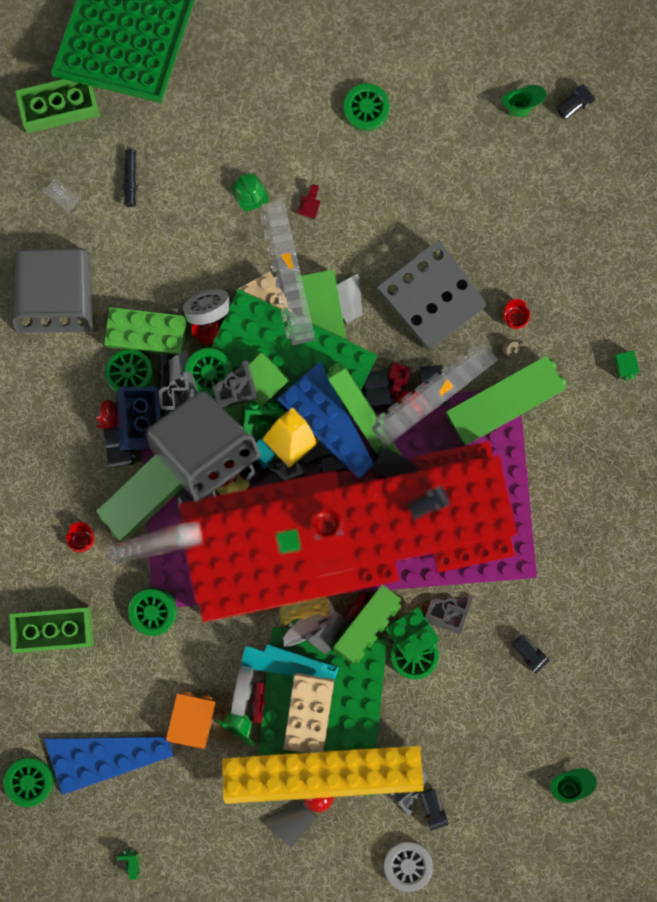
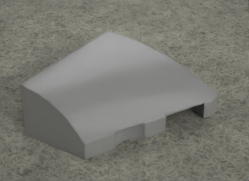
M358 274L337 284L342 315L346 325L363 315Z

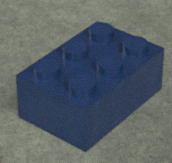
M120 387L115 394L120 450H151L147 431L161 419L158 387Z

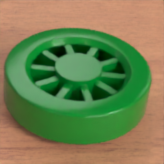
M361 83L347 92L343 102V113L346 121L353 128L364 132L374 131L380 128L388 119L390 101L388 95L381 87L372 83ZM367 91V96L363 99L360 93ZM369 92L376 94L372 99H369ZM356 95L358 96L360 102L357 101V100H354V97H355ZM379 97L381 102L374 103ZM367 116H370L371 120L366 121Z
M204 348L194 352L185 364L184 372H191L192 376L201 374V377L195 381L197 392L204 391L211 397H214L213 387L215 384L213 379L215 378L219 382L225 380L227 375L233 372V368L229 358L223 352L213 348ZM204 357H211L210 365H207ZM214 358L220 361L217 365L212 366ZM200 359L203 360V367L197 364V361ZM222 364L224 371H216V368ZM194 366L200 368L201 371L193 372ZM216 374H224L223 379L217 377ZM202 379L205 380L203 387L198 384ZM207 381H211L212 388H206Z
M124 349L115 353L108 360L105 367L106 381L115 393H117L124 381V387H129V382H132L134 387H150L154 377L153 366L149 358L138 350ZM138 374H145V378L139 376ZM136 379L142 382L139 386L135 383Z
M151 586L140 590L132 597L128 606V617L132 626L138 632L147 636H158L165 633L173 626L177 619L178 608L175 599L168 591L160 587ZM137 606H140L144 610H137ZM144 614L145 617L139 621L137 615ZM146 619L149 620L148 627L142 624ZM153 621H155L157 627H152Z
M395 642L391 647V663L394 669L407 679H423L429 676L437 667L439 661L438 647L430 652H421L422 657L412 663V670L406 668L412 662L411 660L404 665L400 662L401 659L405 658L404 656L399 657L400 650ZM430 653L429 660L423 658L424 654ZM421 660L428 662L425 667L420 663ZM415 663L419 664L420 670H415Z
M24 757L15 761L9 766L3 779V787L7 797L11 802L21 807L39 805L49 797L54 786V776L51 768L46 762L36 757ZM23 767H28L27 774ZM32 767L37 769L34 774H32ZM19 770L23 777L15 773ZM40 772L42 777L37 778L36 775ZM13 778L20 780V783L12 785ZM43 780V785L37 783V781ZM21 786L20 791L16 794L13 787ZM35 787L42 789L40 793L37 792ZM24 790H26V797H25V798L20 797V794H21ZM30 790L33 792L35 797L30 798Z

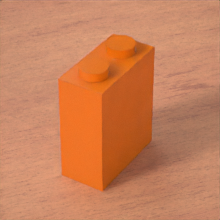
M182 691V694H177L166 741L206 750L216 702L212 701L213 698L208 696H201L200 699L193 697V693Z

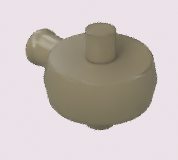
M508 340L504 343L502 351L507 357L513 358L518 355L520 348L525 347V343L523 341L518 343L515 340Z

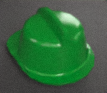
M528 85L504 94L502 104L508 109L509 116L525 117L530 114L533 107L541 104L546 99L547 93L544 87L540 85Z
M241 174L237 181L232 184L233 194L245 212L269 204L268 193L255 174Z
M230 709L222 721L216 720L218 725L231 731L250 747L255 748V744L248 738L251 730V721L246 714L244 716L234 715Z
M576 768L559 774L551 781V794L559 802L575 803L593 794L597 786L596 776L586 768Z

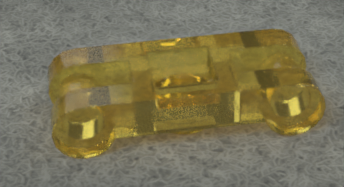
M321 597L281 606L279 609L280 621L282 624H289L293 619H307L317 614L327 616L330 613L329 599Z

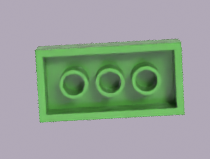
M62 79L15 91L23 127L27 133L101 116L93 86Z
M109 307L104 345L109 349H131L144 353L171 354V356H176L184 351L187 319L181 315Z
M382 585L334 646L333 651L351 665L354 662L358 664L365 655L363 650L366 646L370 648L376 641V633L378 631L382 633L390 621L387 620L389 616L394 617L400 610L401 605L399 603L401 599Z
M91 607L10 614L12 653L94 646Z

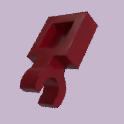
M311 184L308 197L302 196L297 215L316 219L321 201L316 200L319 191L318 185Z
M392 362L387 379L389 382H392L390 396L396 398L401 390V386H406L410 367Z

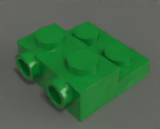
M248 402V405L242 406L240 424L257 443L284 415V411L277 403H267V406H260L257 402Z
M419 607L386 627L387 632L407 662L411 660L413 663L422 657L421 652L426 649L430 652L439 646L437 642L440 639Z

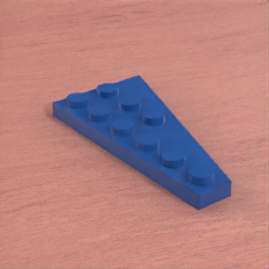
M321 362L277 399L278 403L287 411L293 408L306 421L316 439L358 479L374 466L342 402L330 383Z
M167 737L44 739L62 795L174 756L170 742L166 741Z

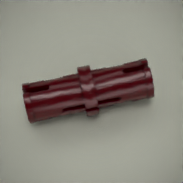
M361 592L355 602L348 606V611L343 618L352 624L371 599Z
M254 682V693L251 700V722L262 723L264 705H266V701H264L266 683Z

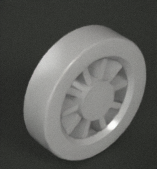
M208 289L190 297L183 305V312L189 323L196 325L208 324L224 317L229 312L231 301L225 290Z
M241 666L239 669L231 713L234 715L244 716L252 689V667Z
M403 840L395 843L387 851L384 858L385 876L388 882L400 891H417L423 888L432 876L433 862L430 853L422 844L416 841ZM406 851H412L410 857H407ZM401 852H404L405 858L403 859L398 855ZM415 852L420 855L416 859H413ZM395 857L400 861V863H393ZM420 860H423L424 865H418L416 863ZM393 867H400L399 870L393 872ZM416 869H424L423 874L421 875ZM403 872V875H402V878H401V881H400L396 876H397L398 874H400V873ZM413 873L419 877V879L414 882L412 878ZM406 875H409L411 883L404 882Z

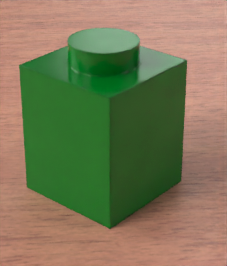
M635 351L613 356L618 379L623 378L624 381L633 380L635 375L640 373Z

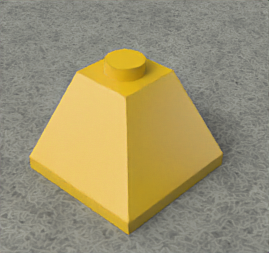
M293 408L284 414L262 439L288 468L318 443L306 421Z

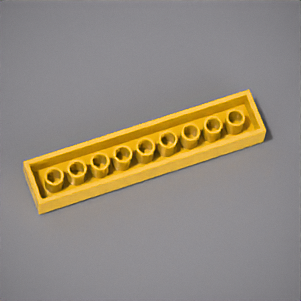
M420 746L222 759L223 799L225 804L423 791L424 786Z

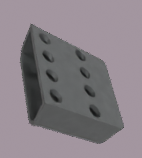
M439 239L377 287L381 298L386 301L424 348L429 351L437 347L479 314L486 305L483 297ZM440 250L439 256L434 259L433 252ZM420 262H426L428 266L419 271L417 265ZM406 273L411 274L413 277L404 283L402 280L403 275ZM395 285L398 289L389 295L387 288Z
M83 248L20 249L16 252L13 325L17 333L94 332L92 258L87 250ZM69 317L70 324L68 326L60 325V318ZM82 317L88 320V325L81 326L78 322L79 318ZM32 318V325L24 327L22 319ZM51 318V324L44 327L41 325V319Z
M204 391L195 394L153 424L147 431V438L152 451L196 503L261 457L254 438ZM242 449H248L250 455L248 457H241L239 452ZM227 460L235 463L231 469H227L223 465ZM211 472H217L219 474V478L216 480H210L208 478V474ZM200 483L204 487L202 491L195 492L193 485Z

